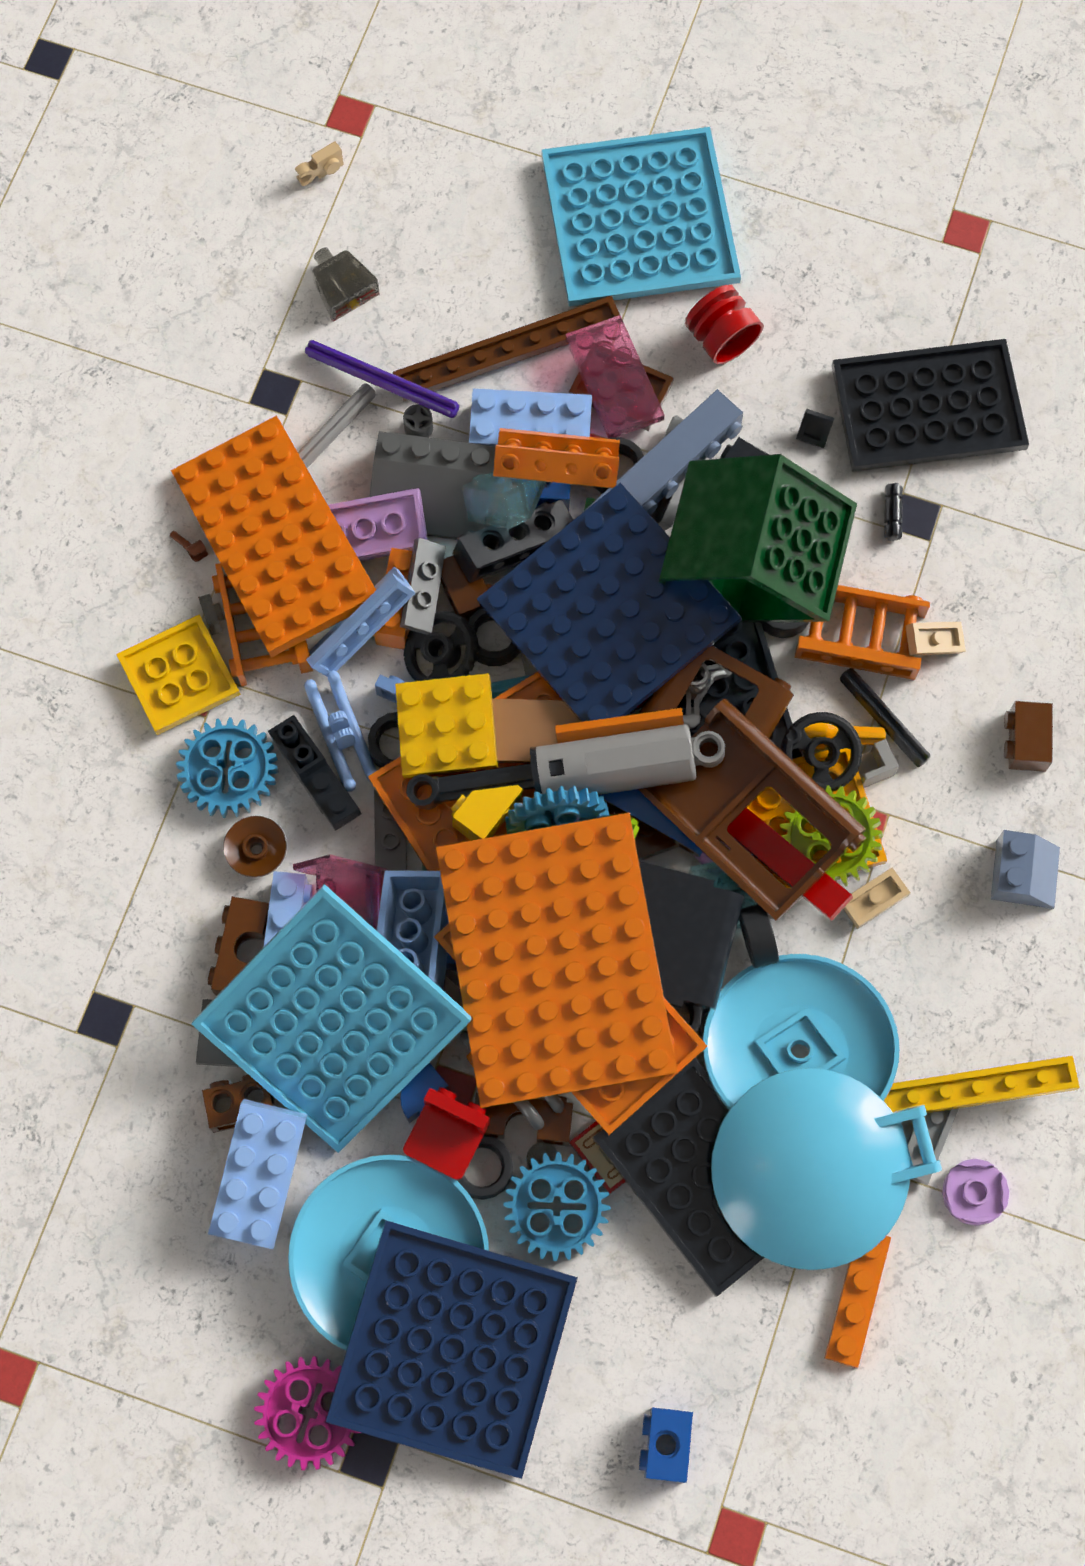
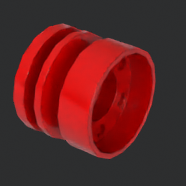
M723 285L706 294L693 306L685 318V326L693 333L698 342L703 341L702 348L716 365L732 361L744 353L759 338L764 328L763 323L752 309L745 308V300L739 296L733 285Z

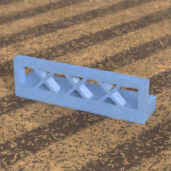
M393 567L374 586L376 591L350 617L338 622L309 651L311 655L306 660L311 668L325 676H328L330 671H338L416 594L397 568Z

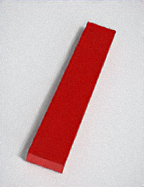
M748 808L727 828V832L741 846L791 888L815 865ZM825 873L808 890L803 898L832 921L853 899V896Z

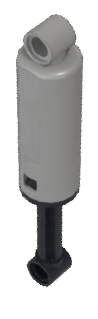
M683 724L531 747V764L445 777H430L425 774H419L409 781L406 793L416 807L422 810H430L438 804H443V802L458 800L462 795L468 797L475 790L519 785L523 790L535 788V792L545 794L546 788H550L554 792L560 786L564 787V791H568L571 787L576 786L578 792L588 788V793L596 791L598 795L675 784L695 780V766L701 765L712 768L719 765L725 756V744L722 737L713 731H705L697 737L691 738L689 726ZM712 742L718 747V751L714 756L706 757L700 752L701 746L704 743ZM423 785H430L432 787L430 797L425 800L418 799V789Z

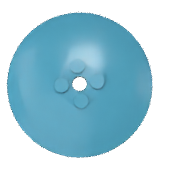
M780 955L779 962L759 968H754L751 965L738 973L720 991L716 1010L710 1009L708 1013L703 1041L707 1045L703 1050L709 1079L717 1095L729 1110L747 1090L760 1081L784 1071L804 1068L825 1069L847 1075L870 1088L884 1101L894 1082L899 1063L900 1049L897 1027L893 1015L881 994L869 981L853 969L840 962L816 955ZM801 1044L807 1047L809 1054L805 1058H796L791 1053V1048Z
M372 1156L357 1160L336 1170L314 1189L295 1220L288 1254L289 1275L295 1297L303 1313L317 1331L343 1350H346L385 1220L489 1251L485 1224L468 1192L457 1180L409 1156Z

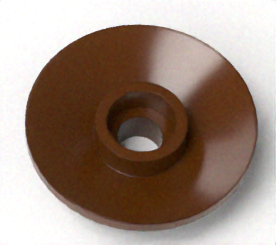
M249 816L237 821L228 830L224 839L223 850L228 864L234 871L243 876L255 878L266 876L281 865L286 855L287 842L283 830L276 822L263 816ZM260 845L262 851L259 854L251 853L253 846Z

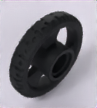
M437 611L435 613L433 626L439 623L456 625L454 632L449 637L439 632L425 635L412 630L409 631L406 644L404 645L405 648L403 649V656L405 657L406 669L415 681L470 675L469 672H472L475 666L474 663L477 662L479 645L474 628L465 618L449 611ZM444 645L442 654L438 656L439 648ZM466 645L462 663L452 674H449L448 669L454 667L460 660V646ZM418 649L421 650L425 660L433 663L432 673L428 677L420 670L417 664L416 651Z
M815 712L799 718L787 730L781 744V750L792 761V750L798 748L803 750L806 762L814 767V774L811 778L825 791L827 785H830L832 792H834L840 786L844 787L858 772L862 761V744L858 733L847 720L833 713ZM815 723H828L836 726L838 732L832 739L827 737H814L810 739L806 735L804 728ZM819 744H824L829 751L828 757L824 761L819 762L814 756V750ZM841 749H851L847 768L839 777L833 780L829 775L828 768L837 763Z

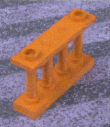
M500 428L498 445L496 444L493 476L614 488L617 485L620 440Z
M221 563L215 564L217 575L212 576L215 593H221L234 657V659L228 660L232 678L238 677L240 685L246 686L245 672L292 662L293 665L299 664L301 674L312 672L313 668H311L306 660L310 656L307 639L272 658L268 654L242 660L239 644L260 640L261 638L256 628L236 632L233 616L247 612L242 602L231 604L228 588L233 586L228 576H225Z
M838 585L834 602L845 604L839 640L836 642L823 640L821 637L823 622H811L809 635L805 637L800 636L796 646L794 658L915 680L920 670L922 658L910 656L905 626L916 623L917 617L925 618L930 608V602L924 601L921 597L915 595L902 597ZM857 606L875 609L870 642L866 648L853 646V643H851ZM887 612L905 615L900 649L897 653L885 652L881 648Z

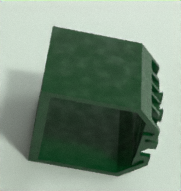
M782 454L689 461L659 582L665 585L666 581L709 580L742 617L741 622H829L857 503Z

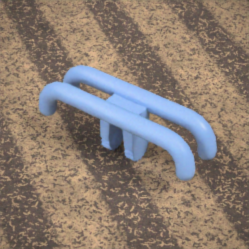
M330 671L327 677L340 711L328 716L314 680H307L304 687L341 783L347 792H352L356 788V783L342 749L354 746L367 779L369 775L377 770L344 690L340 675L337 671Z

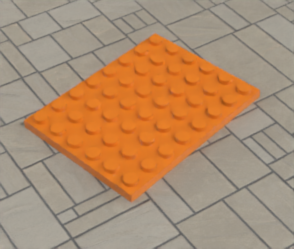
M630 813L436 847L463 1008L471 1016V1021L466 1026L481 1108L678 1073Z

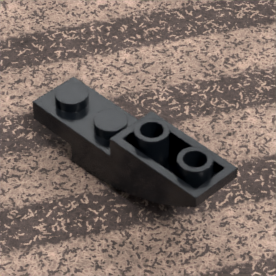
M295 715L268 730L269 735L290 768L335 831L362 815L360 808L329 767L325 757Z

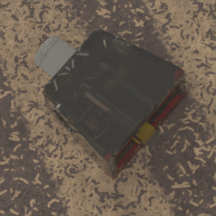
M324 247L315 253L314 259L318 266L312 270L314 283L333 322L380 295L377 278L349 251L344 250L333 256L330 250Z

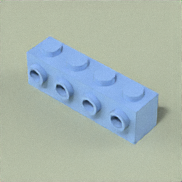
M274 871L264 946L312 897L313 885L309 884L306 874Z

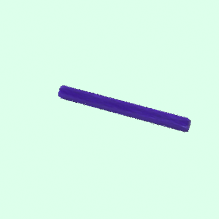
M310 340L305 348V353L308 357L449 418H455L459 411V404L452 399L317 341Z

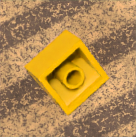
M519 785L475 790L468 797L462 795L451 809L453 811L451 814L452 827L471 841L492 837L505 821V817H508V810H513V804L520 802L523 788Z

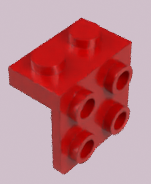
M439 1087L437 1091L429 1088L424 1098L425 1106L403 1147L404 1154L454 1180H460L463 1178L490 1124V1118L485 1115L486 1109L473 1102H468L466 1106L456 1101L457 1095L445 1088Z

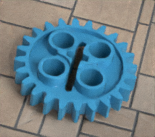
M229 717L227 725L223 726L219 718H217L214 728H211L205 722L204 733L194 729L193 733L196 739L194 741L190 739L184 740L189 749L179 750L180 757L185 760L176 762L177 768L183 771L176 775L179 782H185L180 788L183 793L190 792L187 796L188 801L193 803L198 800L197 808L200 811L208 805L210 816H213L217 809H220L223 818H226L228 810H233L235 816L239 817V808L242 807L250 813V803L252 802L261 806L260 794L265 796L271 795L266 785H276L275 778L270 775L279 773L278 767L272 764L278 761L277 755L270 753L274 746L272 742L265 743L267 740L266 733L262 732L256 736L258 729L255 724L247 730L245 720L242 719L238 726H235L232 717ZM232 742L229 752V759L232 764L228 768L229 787L228 792L224 794L226 777L222 769L227 766V743ZM212 747L221 749L220 753L215 757L206 756V752ZM248 748L252 750L251 754L246 758L237 757V753L241 749ZM208 777L218 778L214 786H203L204 781ZM240 778L249 779L248 785L244 788H236L234 784Z
M560 786L554 792L550 788H546L545 794L534 792V798L523 797V804L514 803V810H508V817H505L507 834L607 817L609 816V811L604 797H598L596 791L588 793V788H584L578 792L576 786L571 787L568 791H564V787Z
M557 1152L555 1161H550L548 1155L544 1153L542 1164H538L534 1158H531L532 1169L528 1170L520 1166L519 1168L524 1176L522 1179L512 1176L511 1180L517 1187L516 1189H506L505 1191L513 1196V1201L505 1202L503 1206L512 1208L513 1213L508 1214L504 1218L509 1221L515 1220L516 1223L509 1232L515 1233L520 1231L522 1235L517 1243L521 1244L526 1240L529 1241L528 1253H531L536 1247L540 1248L541 1259L545 1257L547 1251H552L554 1261H557L559 1252L563 1251L566 1258L570 1260L571 1249L574 1248L579 1254H584L581 1244L586 1242L593 1247L595 1244L590 1236L592 1234L603 1235L602 1231L597 1227L598 1223L606 1224L609 1222V1220L601 1216V1211L611 1209L610 1206L601 1202V1199L609 1196V1192H599L598 1189L605 1182L604 1179L597 1181L592 1179L597 1170L594 1168L586 1172L584 1170L586 1160H582L578 1165L573 1164L574 1154H571L566 1162L562 1161L560 1152ZM537 1179H544L550 1184V1194L545 1198H537L532 1193V1184ZM571 1180L579 1181L584 1189L582 1196L575 1200L569 1199L564 1192L565 1185ZM555 1196H559L562 1203L586 1204L587 1208L585 1210L563 1209L560 1211L559 1216H555L552 1209H530L527 1204L529 1202L551 1203ZM536 1213H544L549 1218V1227L544 1232H537L531 1227V1217ZM569 1214H577L582 1219V1228L577 1233H570L563 1226L564 1219Z

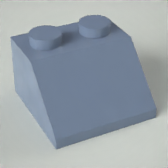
M1003 830L996 840L991 900L1054 909L1060 847L1036 834Z

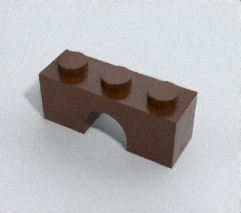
M232 896L230 905L224 906L222 924H225L223 936L218 935L215 944V954L218 955L216 967L211 966L208 975V985L211 986L215 996L248 964L240 961L237 957L241 944L250 939L265 940L269 903Z
M476 1092L475 1104L480 1106L478 1092ZM559 1096L565 1105L564 1111L561 1113H555L546 1100H529L544 1121V1127L537 1131V1143L569 1147L574 1103L567 1102V1097ZM514 1103L485 1107L484 1109L487 1110L485 1115L490 1118V1124L484 1135L504 1139L508 1122L512 1118L523 1114Z

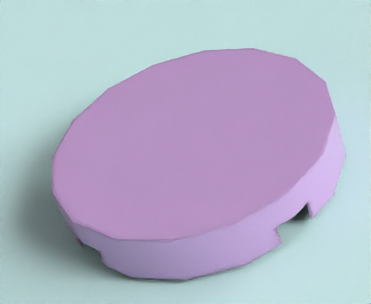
M970 1159L962 1161L950 1169L944 1179L942 1195L945 1206L953 1217L964 1224L979 1226L991 1223L1002 1214L1008 1205L1009 1188L1007 1179L993 1164L980 1159Z

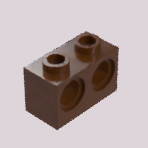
M249 1074L242 1076V1081L229 1084V1080H221L209 1084V1089L202 1090L209 1129L213 1133L234 1129L243 1099L247 1100L248 1095L252 1091H263L264 1096L260 1103L275 1106L273 1096ZM223 1097L230 1098V1108L223 1113L217 1112L215 1109L217 1101Z

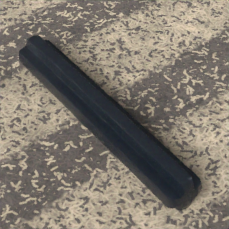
M853 668L843 672L840 677L841 683L881 727L885 728V732L917 767L924 765L929 760L930 753Z

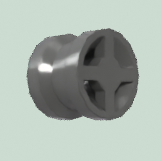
M416 404L405 410L403 415L405 434L429 438L434 430L430 409Z

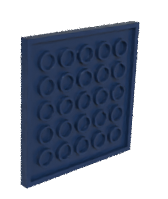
M621 482L477 598L480 606L581 722L626 716L742 621V617L709 580L666 581L665 585L659 582L670 537Z
M385 1220L325 1422L522 1479L578 1277Z

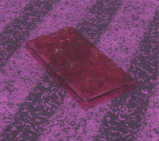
M621 315L566 334L565 340L587 391L589 395H592V402L608 438L619 437L664 421L665 414Z

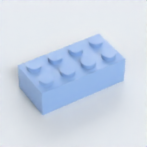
M473 388L469 443L496 446V444L498 445L500 428L590 437L592 395Z
M385 871L377 932L444 990L448 952L434 938L438 932L449 924L440 871Z
M246 1099L242 1100L208 1232L209 1235L274 1249L307 1114Z

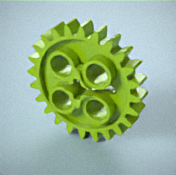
M827 785L826 792L866 828V831L863 833L866 840L855 852L845 853L841 857V862L835 863L826 872L836 882L841 879L846 887L848 886L849 876H852L857 881L860 880L858 874L860 869L867 873L870 872L867 861H878L872 851L882 850V845L875 841L883 837L882 831L875 830V828L881 825L879 818L870 819L876 811L874 807L864 809L868 803L865 797L856 802V791L853 790L848 796H845L844 788L840 786L837 793L833 794L830 785ZM797 811L795 813L785 812L784 814L790 823L780 824L781 830L787 833L782 835V837L816 864L812 860L813 855L819 850L828 852L831 848L829 841L817 830L813 833H805L803 828L808 821Z

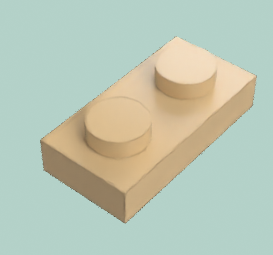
M961 622L911 623L905 626L910 656L960 654L966 652Z
M892 867L851 893L853 899L843 910L855 927L859 929L908 897L911 892Z

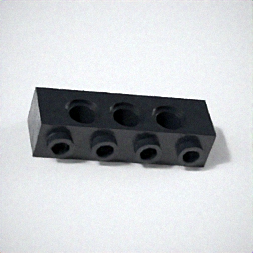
M562 500L551 504L550 502H544L536 507L535 510L527 513L520 511L503 522L493 521L485 526L484 529L476 532L470 530L458 537L452 554L467 580L471 583L520 564L574 519Z

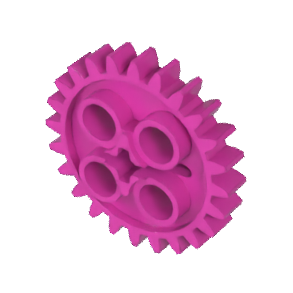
M313 1356L310 1365H306L304 1358L299 1357L297 1368H294L287 1361L285 1362L286 1373L283 1374L277 1369L273 1370L277 1378L275 1383L269 1380L264 1381L265 1385L270 1389L268 1393L259 1392L257 1396L265 1401L264 1405L254 1407L255 1411L263 1413V1418L256 1420L254 1424L265 1427V1430L259 1434L258 1438H269L271 1440L265 1448L266 1451L278 1449L275 1460L280 1461L286 1455L289 1456L288 1467L290 1468L293 1467L297 1460H300L301 1470L307 1469L309 1461H313L315 1469L318 1470L321 1468V1459L325 1458L329 1465H333L334 1459L332 1454L336 1452L339 1456L345 1457L346 1454L342 1446L344 1444L355 1446L354 1441L349 1436L351 1433H361L325 1422L328 1412L323 1407V1399L328 1393L334 1392L341 1365L334 1371H331V1360L327 1359L323 1366L320 1367L318 1357ZM298 1381H304L309 1388L308 1395L303 1400L297 1401L292 1396V1386ZM321 1383L322 1390L314 1405V1411L318 1412V1416L316 1419L310 1418L305 1430L304 1439L301 1443H298L297 1437L306 1419V1416L301 1414L303 1407H310L316 1385ZM285 1414H292L296 1419V1428L289 1434L283 1433L279 1427V1421ZM322 1425L328 1431V1439L323 1445L317 1446L311 1441L310 1435L313 1428Z

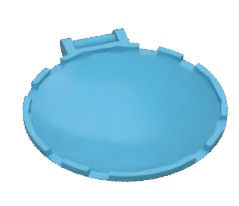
M794 1069L772 1075L747 1090L730 1108L719 1127L712 1152V1183L718 1206L725 1220L736 1235L752 1250L772 1262L787 1267L806 1270L828 1269L850 1263L862 1257L877 1246L897 1222L908 1195L910 1179L942 1170L940 1160L935 1158L924 1116L927 1115L925 1105L892 1112L874 1091L861 1082L847 1075L825 1069ZM907 1120H912L923 1163L914 1166L901 1123Z

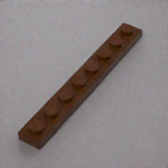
M608 296L407 366L392 373L434 392L622 326V318L612 296ZM401 397L403 402L408 401V399Z

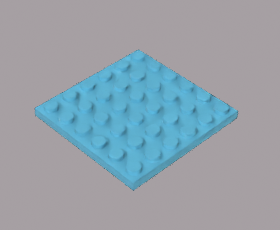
M710 127L542 149V162L569 307L585 305L608 296H612L613 300H621L740 283L741 274Z
M324 884L193 1020L191 1025L288 1110L307 1114L305 1124L339 1153L471 1021V1016Z

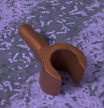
M176 531L170 533V537L186 549L194 562H198L209 555L200 539L191 544Z

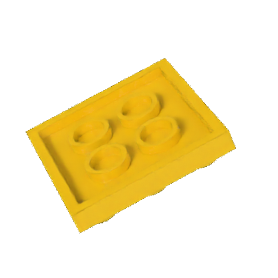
M200 614L116 654L156 735L241 695Z
M489 673L395 684L401 767L404 778L414 777L419 774L438 775L498 768Z

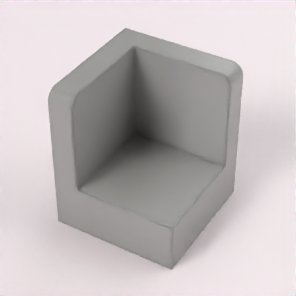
M886 739L874 743L870 752L862 754V761L858 771L864 788L894 776L899 768Z

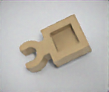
M336 141L312 154L311 161L303 162L296 166L295 171L299 174L296 178L302 186H306L316 176L321 179L326 175L337 172L344 163L342 149Z

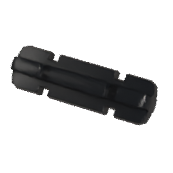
M892 483L885 486V497L888 498L885 499L884 523H887L884 526V537L888 541L900 540L902 538V527H899V525L902 524L903 501H900V499L903 497V487L899 483Z

